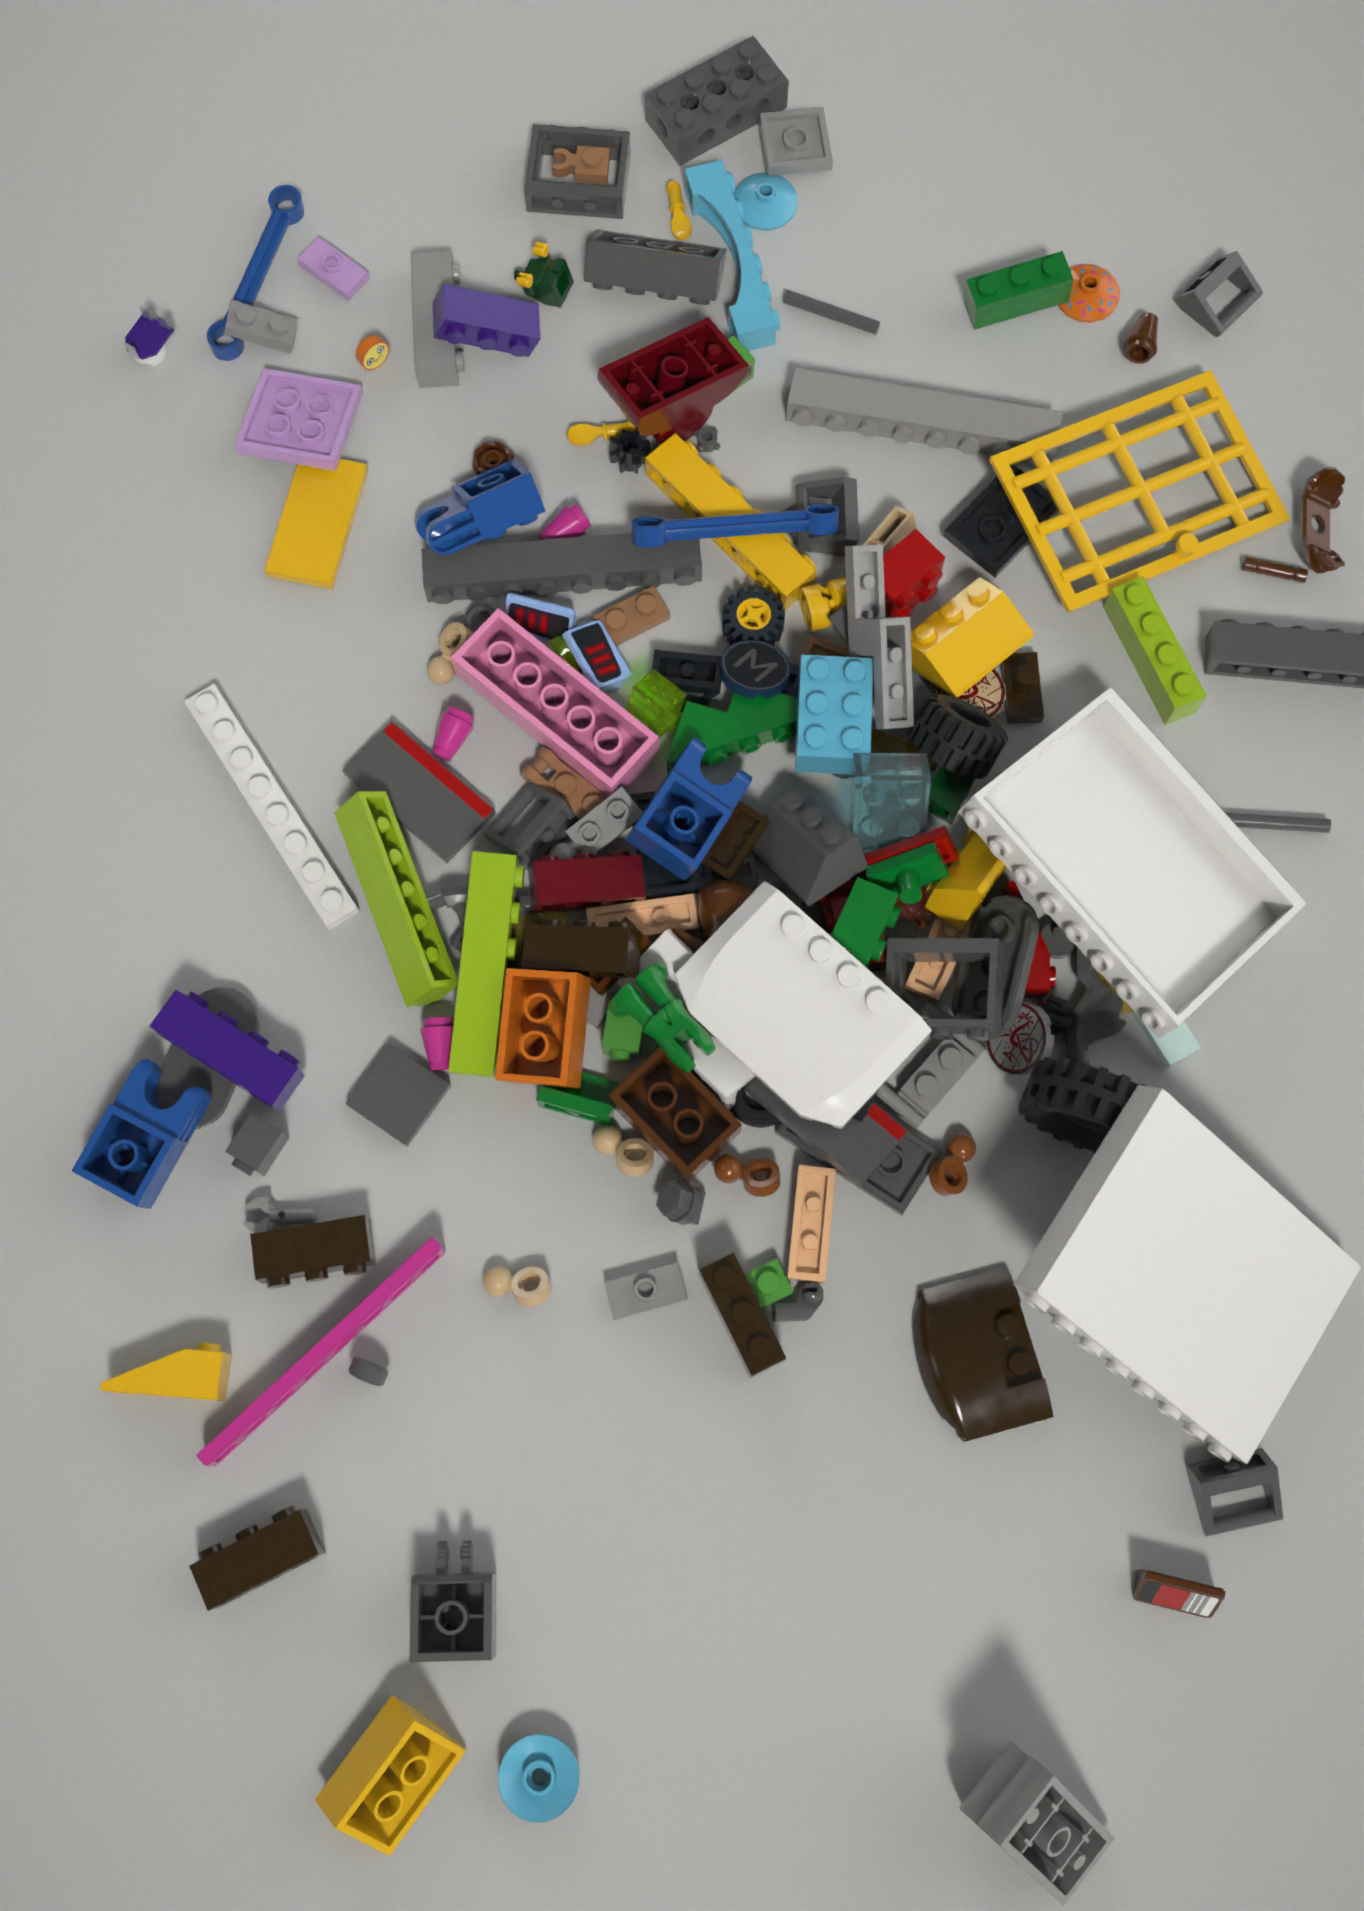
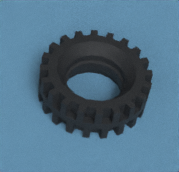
M1044 1057V1060L1037 1059L1033 1066L1018 1106V1112L1025 1116V1120L1028 1123L1037 1124V1129L1040 1131L1049 1132L1057 1140H1065L1074 1144L1073 1147L1078 1149L1085 1148L1093 1151L1095 1154L1138 1085H1147L1136 1084L1130 1081L1131 1078L1124 1074L1119 1076L1109 1072L1108 1068L1102 1066L1100 1068L1092 1067L1084 1061L1078 1060L1077 1063H1074L1064 1057H1059L1057 1061L1051 1057Z

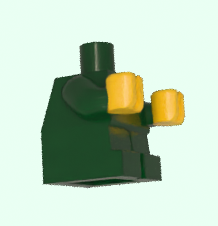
M535 242L536 247H532V253L539 257L537 259H530L526 269L517 267L514 271V279L518 286L523 287L522 290L525 295L545 305L561 308L574 280L565 259L556 258V260H551L548 244Z

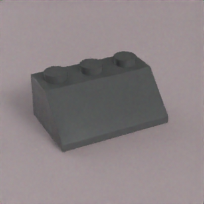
M800 786L786 793L782 798L769 806L765 817L770 820V824L751 851L757 860L808 907L868 868L857 835Z

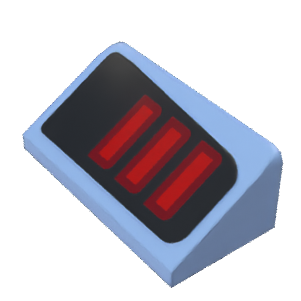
M508 593L506 597V615L536 639L568 647L562 634L577 627L574 609L514 593Z
M600 620L589 622L565 631L562 634L585 677L601 691H618L631 678V671Z

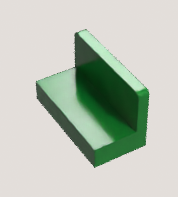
M582 1072L580 1089L540 1086L536 1101L538 1106L544 1109L603 1125H610L615 1109L613 1105H610L608 1095L620 1085V1082Z

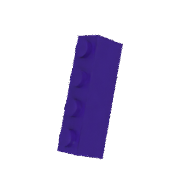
M175 990L149 1027L162 1038L269 1107L280 1112L305 1076L297 1067L300 1061L282 1049L279 1054L267 1048L270 1042L253 1030H250L248 1035L236 1028L239 1022L225 1012L220 1011L218 1015H215L207 1010L206 1007L209 1003L192 991L186 996Z

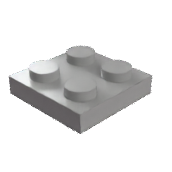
M823 107L760 113L759 125L768 176L832 170L833 159Z

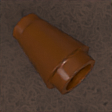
M1149 312L1141 314L1124 342L1125 355L1133 363H1146L1157 352L1158 318L1155 314Z

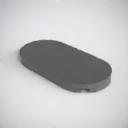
M1009 894L995 896L990 899L992 902L987 904L986 907L981 906L973 917L968 938H999L1006 947L1001 1035H990L989 1040L997 1039L1006 1034L1019 1016L1039 934V921L1033 907L1023 899ZM989 962L961 963L952 1001L954 1019H986Z
M220 987L207 990L198 995L209 1003L206 1007L207 1010L215 1015H218L220 1011L230 1015L239 1022L236 1028L248 1035L250 1030L258 1033L259 1020L256 1009L241 992L231 988ZM171 1044L160 1069L162 1074L156 1087L155 1098L161 1109H167L176 1104L188 1088L199 1086L208 1090L211 1095V1101L196 1128L200 1129L209 1123L212 1124L223 1115L236 1085Z

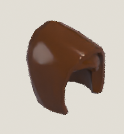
M725 879L713 880L700 887L697 893V907L702 939L708 940L747 900L755 889L739 882Z

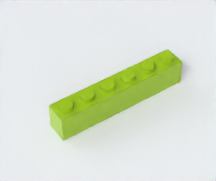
M358 791L334 812L406 1007L435 1004L458 987V979L386 791Z
M472 851L448 1071L454 1075L495 1078L506 968L509 966V960L515 961L517 953V938H511L513 924H519L521 915V902H515L517 888H523L525 866H519L520 861L517 855Z

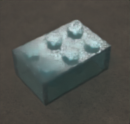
M853 753L848 828L857 835L864 855L926 832L931 784L927 753Z

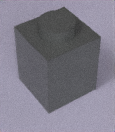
M250 1113L225 1152L235 1158L231 1165L251 1176L255 1170L265 1176L289 1140V1137L274 1126Z

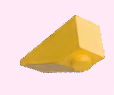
M198 1343L197 1350L183 1349L101 1382L100 1391L226 1401L232 1354L220 1352V1344Z

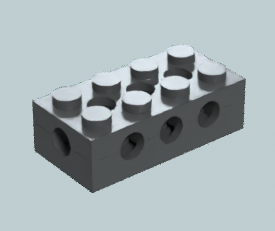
M753 35L645 93V120L678 165L681 166L758 124L760 113L786 109L789 80Z

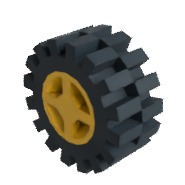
M754 585L748 586V592H744L742 587L737 589V596L732 593L728 597V603L725 602L722 613V632L724 636L727 635L729 645L738 641L758 640L775 646V641H780L784 630L785 609H783L781 599L776 601V593L773 591L767 595L766 587L760 586L759 592H754ZM748 622H753V623H756V626H755V625H751V624H747V623H748Z

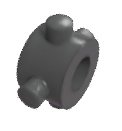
M703 428L700 431H695L694 436L697 437L696 449L698 452L708 453L719 450L721 445L717 443L718 430L716 428Z

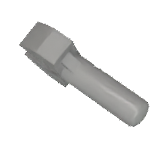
M269 1196L256 1197L243 1208L246 1211L263 1210L264 1213L269 1215V1217H265L258 1223L243 1222L253 1233L271 1231L278 1223H314L317 1219L315 1208H276L272 1205V1198Z

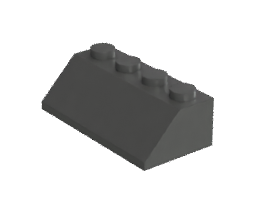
M598 230L588 240L584 282L593 283V288L600 290H612L613 286L624 287L626 293L633 295H644L645 291L657 292L658 297L661 299L676 300L677 296L690 297L691 303L709 305L710 301H716L719 295L727 249Z

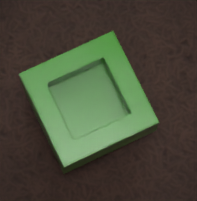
M777 1258L745 1273L762 1309L794 1293Z

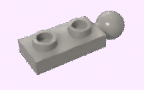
M621 786L565 832L572 841L570 843L561 842L554 845L549 855L558 856L559 860L573 859V856L580 852L592 853L595 856L634 825L643 811L624 787Z

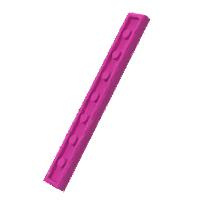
M431 1237L196 1455L203 1465L217 1466L437 1262L445 1254L446 1250Z

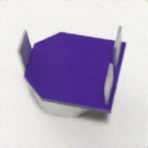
M139 305L142 315L126 335L124 345L129 355L136 362L153 367L164 360L167 353L165 343L174 332V329L169 327L165 318L156 314L158 319L156 320L152 318L149 310Z

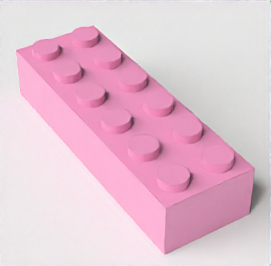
M499 608L451 656L454 672L457 677L543 747L552 751L559 760L607 797L621 786L626 790L659 754L658 735Z

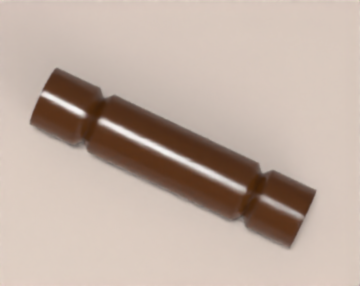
M1250 557L1245 558L1242 567L1243 571L1256 572L1257 574L1286 580L1293 579V581L1305 583L1308 575L1307 569H1295L1293 566L1257 560Z

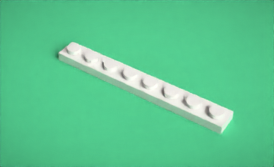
M212 684L184 700L187 708L327 929L331 930L359 913L360 911L216 685Z

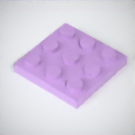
M263 368L234 444L236 453L336 471L363 395L361 385Z

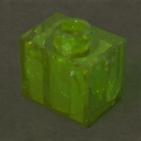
M654 669L632 687L625 710L658 735L660 739L667 732L673 731L679 724L682 716L680 711L687 694Z

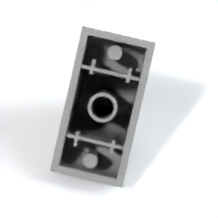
M1012 1742L1006 1746L959 1807L969 1819L1063 1906L1115 1839L1049 1770L1033 1757L1025 1754Z

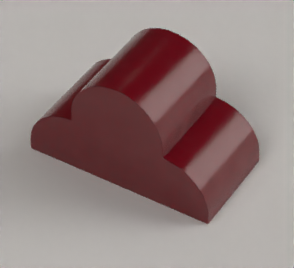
M707 317L599 368L597 379L638 432L644 436L652 435L658 444L661 445L675 433L685 442L694 435L696 430H700L709 419L714 405L728 397L739 386L748 371L749 365L713 321Z

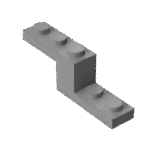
M883 544L845 546L849 656H873L876 729L913 727L910 617H885Z

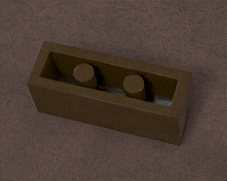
M540 919L539 924H526L521 964L523 969L576 972L588 977L635 979L639 974L642 934L633 930L630 923L610 921L608 927H598L593 921L574 920V925L571 926L561 925L562 922L559 920Z
M365 1215L250 1234L255 1280L262 1284L267 1283V1288L269 1289L290 1286V1279L305 1277L306 1282L329 1279L328 1273L343 1271L344 1276L363 1274L367 1272L366 1266L376 1265L371 1220Z
M734 1252L699 1269V1276L749 1378L784 1362L786 1356Z
M293 1506L285 1508L271 1516L272 1524L260 1530L257 1524L236 1533L235 1538L237 1541L222 1548L221 1543H217L198 1553L200 1560L189 1565L207 1611L218 1609L326 1553L307 1509L295 1511Z

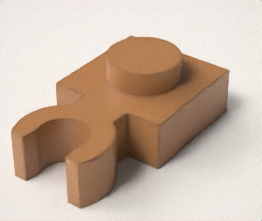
M577 146L576 154L570 153L564 148L554 149V161L564 162L562 164H552V175L554 177L563 178L569 174H574L575 182L608 184L610 148Z

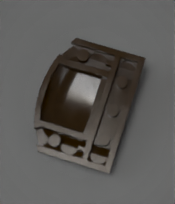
M1007 1267L922 1289L918 1292L917 1299H920L915 1319L913 1320V1344L918 1370L926 1392L936 1411L942 1419H945L960 1433L957 1436L963 1442L1054 1417L1046 1379L1042 1376L1020 1305L1021 1299L1016 1287L1013 1285L1014 1281Z

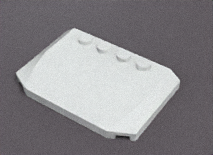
M765 881L675 973V978L688 1013L799 1117L833 1125V1127L842 1129L932 1032L931 1028L917 1012L781 891Z

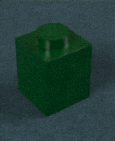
M940 767L924 796L920 809L952 825L973 786L975 778L964 777Z

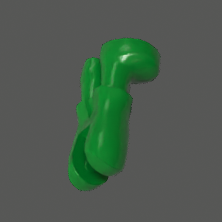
M658 962L641 971L636 976L635 983L658 1004L661 1010L655 1013L632 983L626 984L618 991L608 1004V1009L617 1018L630 1015L644 1027L643 1032L651 1036L659 1044L667 1057L679 1069L689 1073L696 1065L689 1057L687 1051L682 1048L688 1041L692 1040L694 1045L706 1056L712 1054L716 1047L706 1030L686 1011L682 1000H677L666 984L669 973L666 967L661 962Z

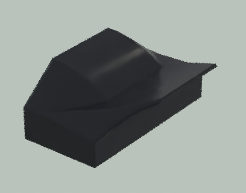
M654 649L650 684L658 692L665 711L683 713L686 701L707 706L713 697L720 694L722 684L720 662L722 656Z

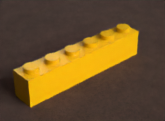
M676 433L645 457L646 476L689 518L763 513L758 508L753 509L745 501L742 492L736 486L732 485L730 487L722 479L719 470L712 463L707 464L699 456L694 445L687 440L684 442ZM784 533L710 538L759 587H766L767 595L771 591L776 593V601L781 599L785 611L799 600L800 588L815 584L817 570L813 561L805 554L800 555L792 547L790 539Z

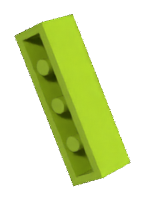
M1144 576L1112 588L1103 608L1164 725L1196 713L1207 695Z

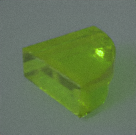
M557 636L549 641L554 653L582 675L583 672L563 638Z

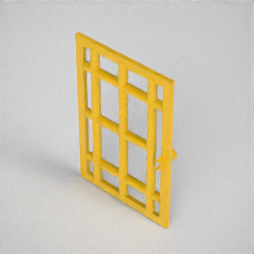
M1212 370L989 458L990 464L1067 613L1108 597L1112 588L1143 576L1147 581L1290 520L1284 505ZM1204 389L1209 400L1189 407L1184 397ZM1169 402L1176 412L1121 435L1115 426L1116 423ZM1216 412L1233 445L1213 453L1196 419ZM1182 425L1199 459L1144 480L1127 447ZM1102 430L1106 441L1049 462L1045 454L1046 451ZM1114 453L1130 487L1074 509L1057 475ZM1031 457L1036 468L1015 476L1010 465ZM1240 457L1257 489L1239 498L1236 497L1220 467V464ZM1207 471L1224 504L1168 527L1151 493ZM1044 481L1060 515L1039 523L1022 489ZM1138 499L1154 533L1097 555L1080 521ZM1264 502L1269 514L1249 521L1244 510ZM1229 516L1236 526L1201 542H1198L1196 536L1190 534L1195 530ZM1067 527L1084 562L1063 570L1046 535ZM1180 537L1176 541L1177 550L1173 554L1115 578H1109L1105 570L1106 567ZM1092 574L1097 585L1075 594L1070 582Z

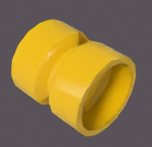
M846 576L829 580L826 587H822L818 583L799 589L803 618L810 632L829 628L831 623L828 618L847 604Z

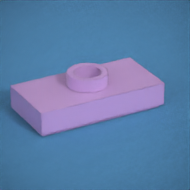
M319 236L297 258L300 267L347 301L370 279L368 271Z

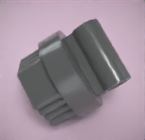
M671 1179L670 1182L660 1187L656 1206L663 1213V1216L672 1222L680 1225H698L706 1192L701 1191L697 1185L688 1181Z

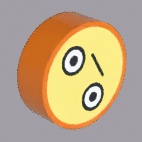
M378 335L368 336L358 345L355 353L356 360L366 370H374L380 367L387 359L389 345Z

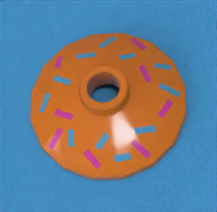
M1079 264L1069 267L1073 276L1069 302L1058 305L1059 309L1066 316L1076 321L1089 323L1104 320L1112 314L1120 298V288L1116 278L1106 269L1093 264Z

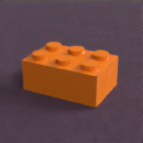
M506 968L495 1080L513 1084L580 1089L591 985L590 977L576 972Z

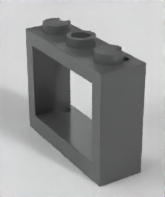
M533 124L524 187L526 211L623 219L631 154L630 132L615 131L614 129L602 130L586 127L576 128ZM577 146L610 148V160L618 161L615 186L540 181L543 156H554L553 151L556 148H564L573 154H576Z
M888 938L885 985L904 1001L907 962H989L986 1019L922 1018L931 1028L930 1038L949 1040L952 1039L953 1034H967V1038L971 1040H989L990 1035H1001L1006 947L999 938Z

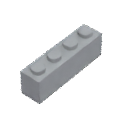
M451 250L411 252L414 361L419 388L459 386V372H464L463 351H458L457 344L434 338L432 302L443 284L461 285L459 264H453Z

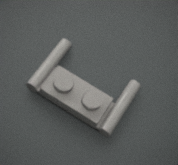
M930 1000L921 1009V1012L929 1019H952ZM953 1034L952 1039L943 1040L897 1094L884 1083L879 1088L876 1096L913 1128L917 1129L987 1047L978 1040L968 1039L966 1034Z

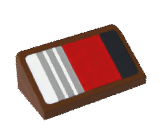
M1140 1569L1136 1573L1133 1599L1204 1618H1211L1225 1598L1226 1591H1223L1222 1588Z

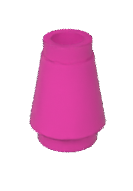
M575 503L570 507L566 505L538 535L542 540L580 537L586 534L585 530L591 524Z
M449 706L446 713L441 714L433 745L434 748L431 753L445 761L451 762L453 756L474 729L472 726L474 717L460 709Z
M453 1017L423 1019V1028H420L430 1071L449 1070Z

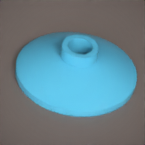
M767 173L751 175L737 186L734 193L735 200L740 199L744 210L743 223L753 229L768 231L783 227L790 222L797 210L798 197L794 187L788 180L779 175L768 176Z
M533 1734L518 1740L508 1749L499 1767L498 1787L503 1802L514 1815L529 1822H547L559 1817L571 1806L579 1789L580 1770L574 1753L563 1741L551 1735ZM537 1768H543L548 1775L546 1782H535L532 1776L533 1771Z

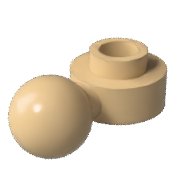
M459 622L451 623L444 628L439 638V648L442 655L433 658L428 664L427 674L436 684H446L453 679L455 672L451 656L474 634L470 628Z
M603 1125L595 1131L593 1135L594 1147L598 1152L605 1155L615 1153L617 1168L623 1174L637 1177L647 1174L652 1169L654 1149L650 1143L639 1138L623 1141L619 1129L612 1125Z
M494 1266L488 1269L483 1277V1286L490 1295L499 1297L512 1291L516 1301L525 1307H534L542 1304L551 1293V1283L547 1273L542 1268L535 1266L523 1268L514 1276H512L507 1268Z

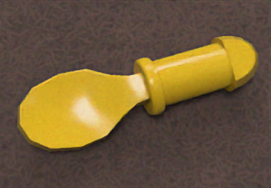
M671 180L666 187V193L670 201V212L673 214L671 231L675 239L679 241L686 240L691 236L693 227L689 217L684 214L685 205L681 195L682 188L677 181Z
M630 421L617 424L602 423V427L590 424H577L567 431L566 437L571 444L583 447L592 444L599 437L607 440V438L619 437L623 429L626 432H636L637 429Z

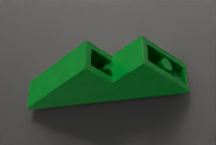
M734 693L728 712L686 701L667 758V774L684 748L694 737L702 741L707 747L701 758L700 766L707 763L708 765L720 764L727 760L728 756L739 752L742 754L753 753L760 749L761 745L772 741L782 743L790 740L796 734L797 698L779 693L772 698L763 699V696L754 695V699H750Z

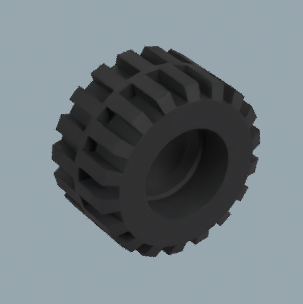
M943 694L929 695L914 722V726L908 732V737L913 745L929 760L955 774L975 779L987 777L1008 741V735L991 716L968 702Z

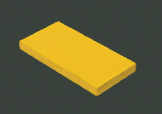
M340 459L336 471L297 464L264 570L267 577L333 590L368 473L367 464Z

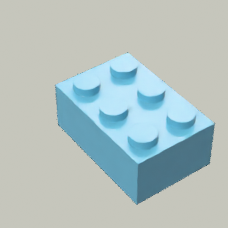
M801 654L798 674L794 772L847 775L867 774L871 752L873 658Z

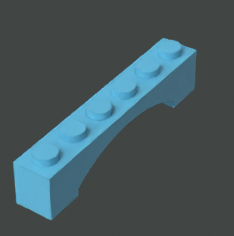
M723 160L685 168L684 190L692 215H700L715 228L726 243L738 272L739 295L736 304L729 306L728 327L731 337L734 335L748 351L775 345L776 330H780V319L777 310H771L769 304L771 302L769 284L767 281L762 282L760 276L762 274L761 260L758 254L753 255L751 249L753 247L752 233L749 226L744 227L742 221L744 220V210L741 200H735L733 194L735 193V183L732 173L726 172Z

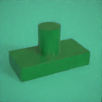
M935 842L868 866L866 868V876L869 882L899 894L900 900L903 903L914 904L922 898L921 886L948 877L949 870Z

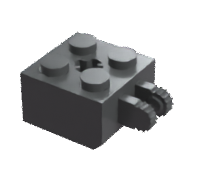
M463 1540L460 1547L461 1573H448L449 1547L447 1541H438L436 1549V1574H416L411 1578L409 1662L492 1660L496 1657V1572L473 1573L472 1540ZM453 1605L459 1608L458 1612L462 1611L463 1620L457 1623V1628L450 1626L451 1620L448 1622L445 1620V1613L452 1610Z

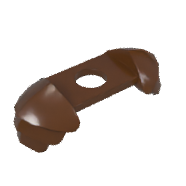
M1325 467L1308 478L1302 494L1303 522L1301 546L1306 562L1316 574L1333 571L1341 566H1345V561L1340 558V555L1330 550V509L1340 506L1339 497L1343 494L1344 489L1342 485L1346 480L1345 476L1335 467ZM1312 516L1316 517L1321 524L1320 534L1312 526Z

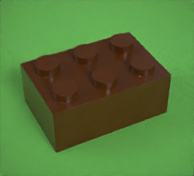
M661 1047L608 1095L610 1105H613V1108L635 1131L651 1144L661 1158L684 1181L690 1182L741 1133L742 1124L691 1072L686 1073L679 1069L667 1057Z

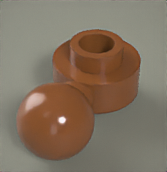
M966 1133L952 1135L946 1144V1151L949 1157L935 1160L930 1167L929 1180L931 1186L942 1196L959 1194L966 1188L968 1174L963 1162L971 1160L976 1152L974 1139Z
M727 1153L719 1156L714 1163V1173L718 1180L723 1183H734L739 1179L743 1180L745 1190L753 1196H769L780 1187L779 1167L770 1159L757 1158L743 1165L738 1156Z

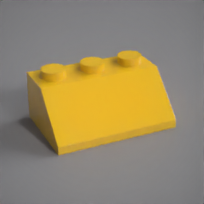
M979 577L911 631L912 669L949 695L958 698L1033 638L1034 633L1004 591Z
M971 828L961 842L966 846L962 851L958 850L959 860L947 864L949 876L931 882L926 889L931 896L925 908L960 931L965 927L1006 869L1003 862L993 855L987 844Z
M392 1694L314 1800L335 1829L390 1856L465 1754L466 1749L421 1711Z

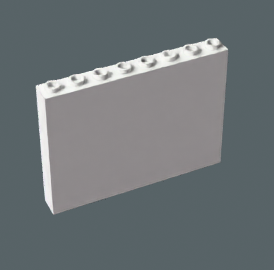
M1111 687L973 795L958 811L969 828L979 835L990 848L993 855L1003 862L1015 876L1017 882L1026 888L1040 904L1042 910L1065 932L1067 938L1088 958L1094 969L1104 976L1116 990L1118 996L1127 1002L1142 1019L1143 1024L1158 1038L1178 1027L1307 904Z
M1138 1085L1013 1285L1026 1295L1024 1298L1026 1304L1043 1314L1047 1312L1054 1317L1051 1323L1057 1329L1070 1336L1074 1334L1081 1339L1078 1343L1079 1347L1097 1358L1103 1357L1107 1361L1104 1365L1105 1368L1122 1379H1130L1133 1382L1131 1385L1132 1390L1148 1400H1156L1159 1403L1157 1406L1159 1412L1174 1421L1180 1420L1183 1422L1182 1430L1200 1442L1205 1440L1210 1444L1207 1450L1211 1454L1227 1463L1232 1458L1248 1464L1361 1266L1163 1088Z

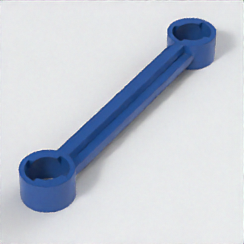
M281 185L270 192L268 203L272 214L233 300L253 306L288 226L298 223L303 218L305 210L301 195L293 186ZM288 200L292 201V204L295 205L288 210H279L277 207L281 202ZM228 311L224 320L215 322L207 331V341L212 353L216 358L223 361L238 358L244 350V341L231 337L235 340L232 344L224 347L218 346L217 340L224 336Z
M813 504L805 507L804 510L671 520H666L659 516H642L632 520V543L638 547L653 548L663 546L667 541L801 531L813 535H830L839 531V508L831 504Z

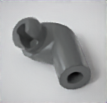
M808 1282L800 1289L792 1302L772 1303L773 1322L806 1321L810 1319L823 1301L824 1290L822 1286L817 1282Z

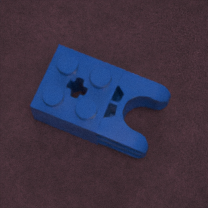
M512 459L452 486L454 494L419 510L415 517V528L418 534L428 542L434 552L440 555H450L486 538L488 540L500 538L507 533L506 529L517 524L520 526L528 525L538 519L537 515L546 510L531 473Z
M696 737L684 748L625 838L628 843L684 881L697 870L753 780L752 776L743 770H739L733 778L723 785L713 784L705 779L701 772L700 762L707 747ZM675 822L678 823L681 827L678 828L675 825Z
M143 1059L134 1066L115 1101L107 1107L74 1165L72 1172L136 1207L151 1209L211 1101V1095L208 1090L199 1086L188 1088L176 1104L167 1109H161L155 1098L156 1087L161 1079V1070L157 1063L150 1059ZM129 1151L135 1152V1156L132 1162L131 1159L127 1157Z

